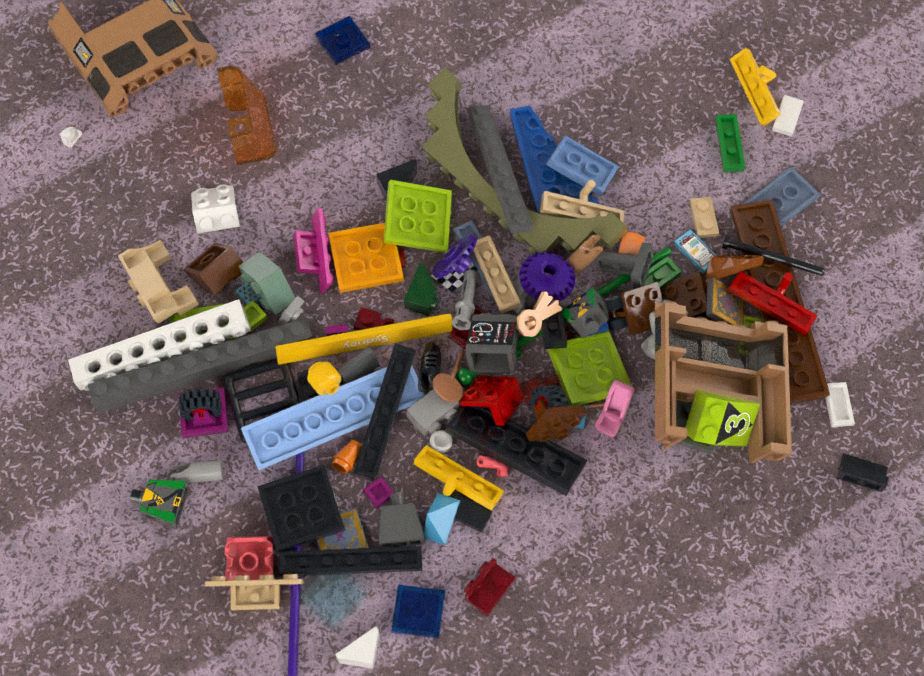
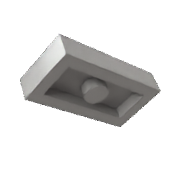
M297 296L283 312L277 323L283 325L296 321L303 312L301 306L305 301Z

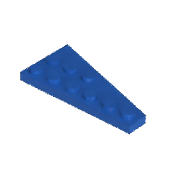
M530 106L510 109L509 114L535 211L540 213L541 196L544 191L579 199L583 186L546 165L557 145L554 143L551 134L546 132L543 123ZM589 193L588 202L600 204L597 198H594Z

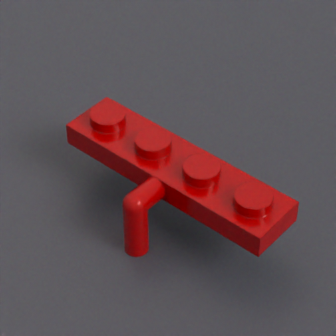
M740 271L728 290L803 335L807 334L818 316L784 296L793 278L791 273L784 274L775 291Z

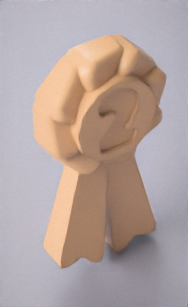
M542 292L533 310H523L517 316V330L522 336H536L542 328V320L562 310V307L559 306V301L554 300L550 303L553 297L548 296L547 292Z

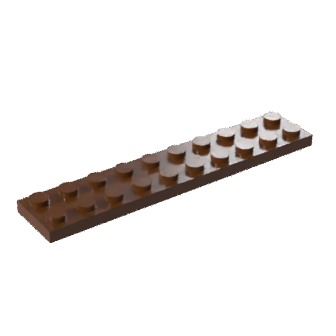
M773 200L731 206L730 212L739 242L789 257ZM742 252V255H752V254H748V253ZM764 259L762 265L747 270L749 276L775 291L784 274L791 273L793 278L784 296L804 307L793 267ZM758 308L762 323L777 321L778 324L786 325ZM787 325L790 404L824 399L830 396L811 328L806 335H803ZM780 338L775 342H767L770 354H776L780 366H784L783 339Z

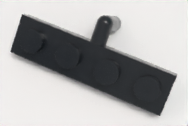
M532 296L525 297L524 310H533L534 298ZM559 311L542 320L541 333L544 349L567 348V337L562 312Z

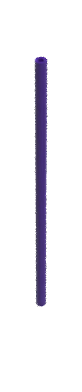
M304 452L297 454L295 457V474L304 471ZM302 545L292 548V551H302ZM291 584L287 676H297L300 584Z

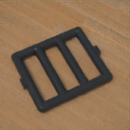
M274 360L259 365L257 362L250 364V368L226 374L223 377L239 437L243 443H247L241 430L242 427L246 426L245 421L299 404V395L289 363L278 365V361ZM281 368L284 379L236 393L234 381ZM287 387L290 399L242 412L239 401Z

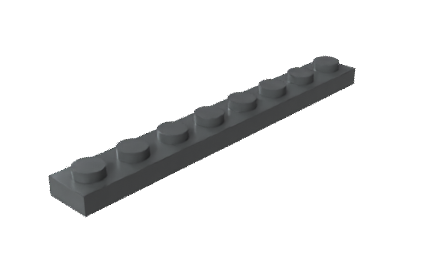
M469 105L467 112L510 233L531 232L533 225L488 105Z

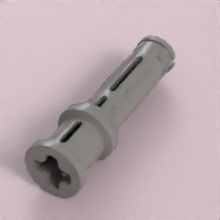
M474 270L465 271L460 300L455 305L456 316L452 320V325L459 330H468L471 326V315L475 310L473 298L478 273L476 274Z

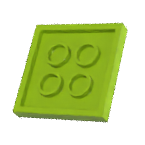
M390 180L388 182L383 243L446 253L449 241L452 191Z
M609 331L585 338L580 337L567 340V348L547 349L562 389L566 393L565 397L568 399L569 406L606 399L610 387L615 380L632 386Z

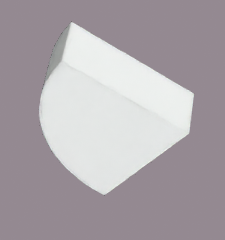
M68 127L60 133L63 144L69 148L82 135V132L75 127Z

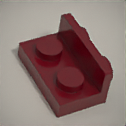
M492 558L489 563L485 561L478 570L480 574L475 581L470 580L464 589V592H466L465 601L487 617L516 579L515 576L499 566L495 558Z

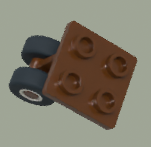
M652 282L622 292L621 295L604 298L610 317L607 320L609 330L628 327L630 335H637L651 330L649 315L651 312H655V302H663L659 283Z

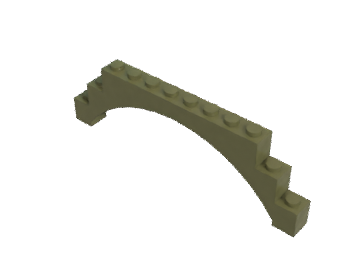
M444 67L428 84L431 90L430 95L437 103L425 115L429 122L427 126L434 134L422 146L426 152L424 157L432 164L435 162L439 164L440 167L438 169L446 177L451 175L455 179L453 183L460 190L465 188L469 191L468 196L476 204L480 201L484 205L482 209L490 217L495 215L499 219L497 221L498 224L507 230L509 227L496 191L475 169L462 140L458 105L459 94L463 86L460 80ZM527 209L533 225L532 231L514 233L512 236L520 244L525 242L529 246L528 251L532 255L536 252L542 253L545 250L547 253H551L560 243L570 253L571 251L575 252L592 235H599L600 240L597 244L602 248L606 246L611 250L628 232V229L612 212L601 217L570 219L544 215Z

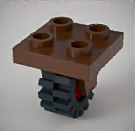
M557 385L534 388V392L530 394L532 399L528 400V403L531 404V407H528V411H532L530 417L534 418V425L526 433L528 440L544 442L551 439L563 440L567 438L569 432L579 425L581 419L588 413L585 406L566 405L565 402H568V399L563 397L566 393L561 391L562 388L557 387Z

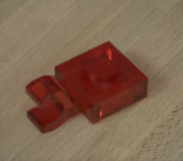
M553 375L541 382L539 377L519 384L526 406L531 405L528 403V400L532 399L530 394L534 392V388L557 385L559 387V380L556 375Z

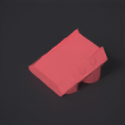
M272 536L227 537V544L225 546L226 581H235V576H250V580H259V575H273L274 540Z

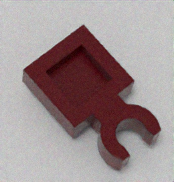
M361 307L354 323V329L363 330L395 324V321L391 318L381 319L382 313Z

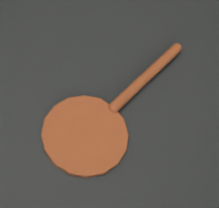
M464 350L460 351L451 376L440 373L433 379L434 390L442 399L448 402H457L463 396L462 387L455 379V375L463 358Z

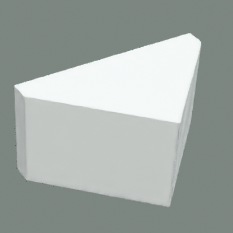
M375 626L336 654L338 662L373 669L380 636L378 628Z

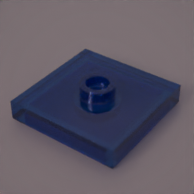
M350 16L315 33V37L335 65L370 48L369 41Z
M398 584L391 633L439 639L445 590Z

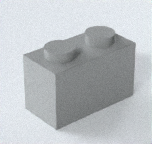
M433 389L407 409V418L424 437L429 433L432 435L441 428V423L446 419L448 421L452 420L459 410V401L448 402L442 399Z

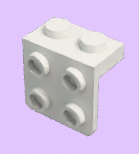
M219 185L211 189L200 188L191 193L192 212L197 234L240 226L235 204L234 187L232 185Z

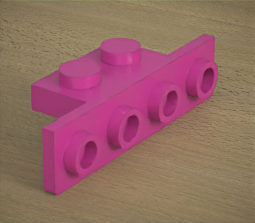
M317 208L311 217L313 232L295 231L293 238L297 273L318 274L320 293H325L329 286L332 285L333 275L329 270L331 258L330 254L327 253L326 217L323 216L322 208Z

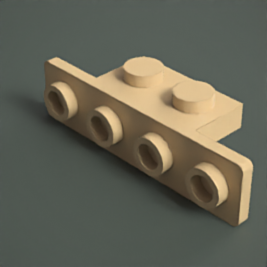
M298 574L283 575L281 580H274V575H259V580H250V576H235V581H226V576L211 577V581L205 582V586H231V610L280 609V585L303 584V579H298Z

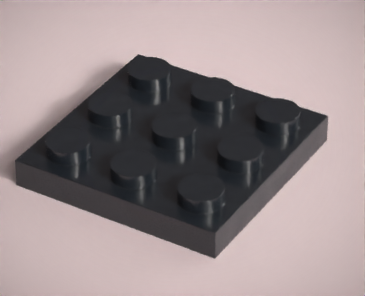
M324 465L257 486L278 553L279 551H286L346 531Z

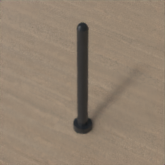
M726 234L721 249L727 250L729 247L748 254L763 256L764 259L819 276L825 274L823 267L733 240L731 235Z

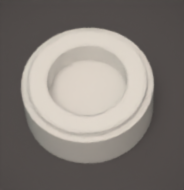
M444 430L434 432L430 437V447L441 454L448 452L452 447L451 435Z

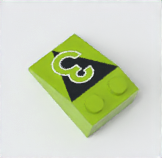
M697 389L685 427L687 428V435L694 441L712 445L747 446L760 403Z

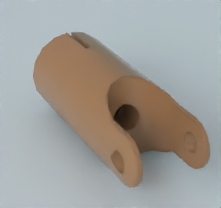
M592 235L566 259V261H569V265L574 267V274L576 276L603 251L601 246L595 247V244L600 240L599 235Z

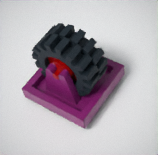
M223 387L208 388L207 390L205 388L200 390L192 389V392L188 390L185 393L178 394L183 439L229 432Z

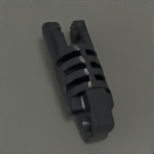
M434 341L426 344L421 358L418 381L419 392H426L429 389V383L433 387V379L437 374H440L441 352L439 346Z

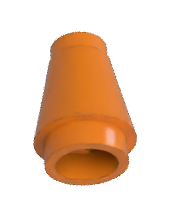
M351 440L333 457L332 467L341 474H347V472L352 471L362 445L356 440Z

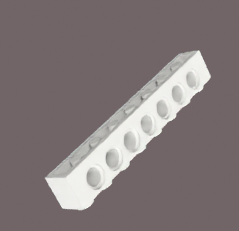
M238 299L77 356L68 361L76 386L81 391H89L88 384L195 352L211 345H218L233 337H242L247 332H250L251 329L245 310ZM229 322L225 327H221L223 323ZM207 330L206 333L199 335L201 331ZM186 337L184 341L178 342L181 338ZM165 345L162 349L157 350L159 346ZM143 352L140 357H136L137 354ZM118 360H122L118 365H115ZM100 367L99 371L93 373L96 368Z

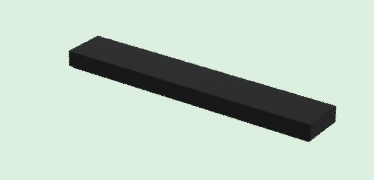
M394 344L357 459L354 474L374 480L377 477L414 360L415 349Z
M422 546L279 551L280 577L289 574L313 576L423 571Z

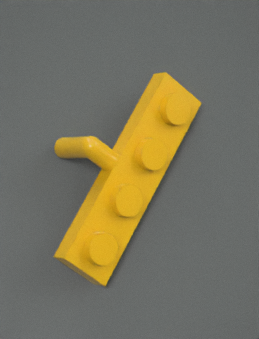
M748 48L743 49L733 56L730 61L760 124L764 126L781 115L767 86V83L776 77V73L765 66L758 68L751 51Z
M427 445L414 459L413 465L445 483L443 488L445 496H450L454 490H457L491 511L503 496L504 490Z

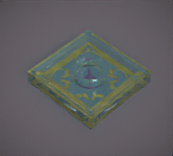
M346 574L321 575L300 596V599L335 630L367 597V594Z

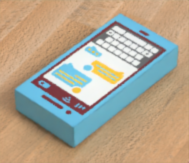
M691 230L674 242V245L702 273L708 270L710 257L716 256Z

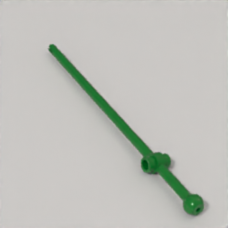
M664 248L653 255L650 267L669 256L671 249ZM622 274L596 291L603 297L631 280V275ZM541 330L536 336H521L518 338L516 359L522 355L519 348L542 334ZM462 368L456 373V379L461 385L466 386L480 372H470V368Z

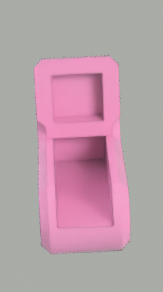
M618 380L613 381L602 413L595 424L597 431L611 437L617 435L634 395V387Z

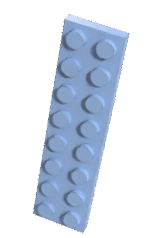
M411 366L397 412L414 405L425 396L424 392H419L418 390L419 380L413 366ZM387 367L340 386L332 395L316 396L242 427V433L258 471L368 425Z

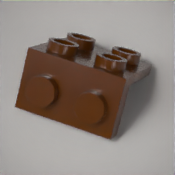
M699 271L670 282L660 289L663 301L669 300L676 302L678 305L686 306L687 317L695 318L704 315L709 320H713L706 316L708 278Z

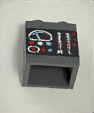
M487 313L473 315L466 344V355L470 372L515 374L519 334L516 328L517 316L511 314L490 315Z

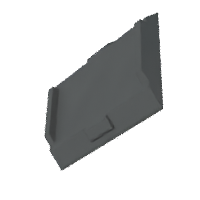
M369 346L337 370L345 385L367 376V374L380 365L376 355Z

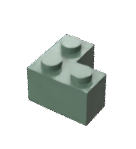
M258 252L238 266L242 272V275H240L242 281L246 286L250 285L257 295L259 294L261 297L259 303L266 311L269 309L276 315L294 301L295 296L280 267L261 252Z

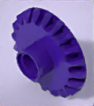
M469 234L452 245L435 264L432 274L436 278H443L454 270L458 274L463 273L472 263L469 255L476 247V237L473 234Z
M545 250L542 253L536 252L532 256L529 255L523 261L519 271V280L522 288L535 300H538L542 292H547L548 296L553 297L550 303L554 300L560 302L571 294L575 286L576 275L574 274V267H571L569 261L564 260L562 255L558 256L555 252L547 253Z

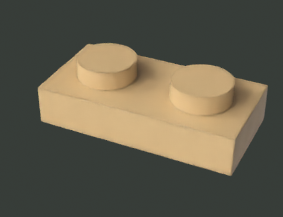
M711 196L690 199L689 203L696 235L699 238L719 236Z

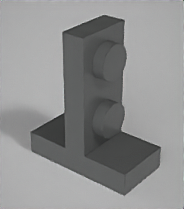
M642 242L638 256L602 251L594 260L596 269L604 272L631 275L633 289L643 286L653 260L651 243Z

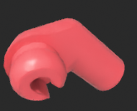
M478 457L477 465L479 467L497 469L496 475L498 477H507L509 475L508 469L510 467L493 457Z

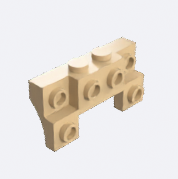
M161 240L146 247L128 249L118 255L131 278L128 280V283L134 292L137 290L139 292V295L136 296L143 307L147 306L158 324L176 312L181 316L199 305L187 285L177 291H170L157 268L172 259Z

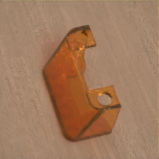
M226 66L217 68L227 109L233 112L247 110L248 113L247 117L227 120L237 165L272 158L276 154V144L265 95L238 67ZM238 124H243L246 128L243 132H235L234 127Z

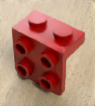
M481 375L475 379L459 402L461 406L490 407L496 425L504 426L524 398L516 377Z

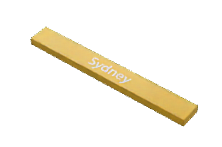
M443 314L275 346L278 365L365 349L369 346L376 347L452 332L451 314Z

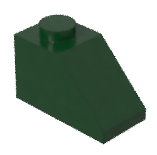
M420 263L405 295L404 308L429 316L431 310H436L439 299L436 296V288L425 265Z

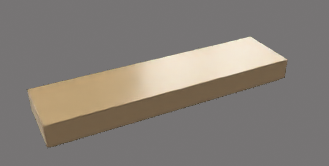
M488 235L478 239L473 253L500 313L503 314L521 307V302L491 236Z

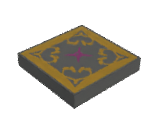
M714 277L709 279L706 316L716 322L725 321L729 325H744V300L728 291L729 286Z

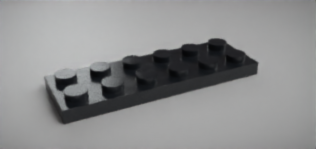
M461 406L447 425L445 431L566 497L588 461L550 440L544 442L529 441L526 436L529 429L510 419L504 426L496 425L492 412L487 407Z

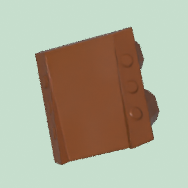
M731 254L710 257L707 270L708 280L712 277L716 279L725 278L740 271L760 266L764 257Z

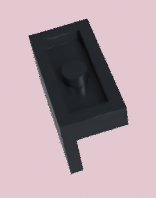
M843 453L837 479L882 492L888 485L889 477L886 476L888 467Z

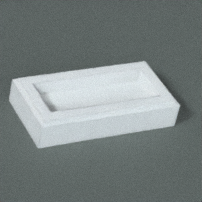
M784 95L779 108L781 115L776 118L772 131L792 137L804 101Z
M846 382L827 383L830 396L825 399L831 427L854 426L855 422Z

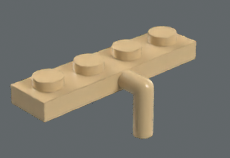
M589 180L582 188L579 199L548 191L542 193L541 214L577 219L601 217L612 212L624 223V210L588 202V195L596 185L593 180Z

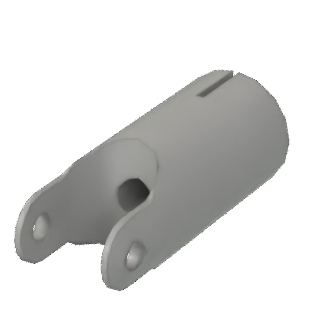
M222 460L192 462L173 466L169 480H174V477L177 478V481H186L187 483L223 480Z

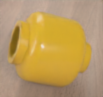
M319 361L309 368L307 381L319 395H332L339 389L341 375L330 362Z

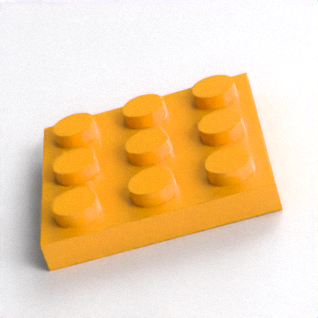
M385 223L328 233L340 293L404 281L397 245L383 243Z

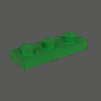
M737 114L716 115L715 124L723 173L744 172L745 162Z

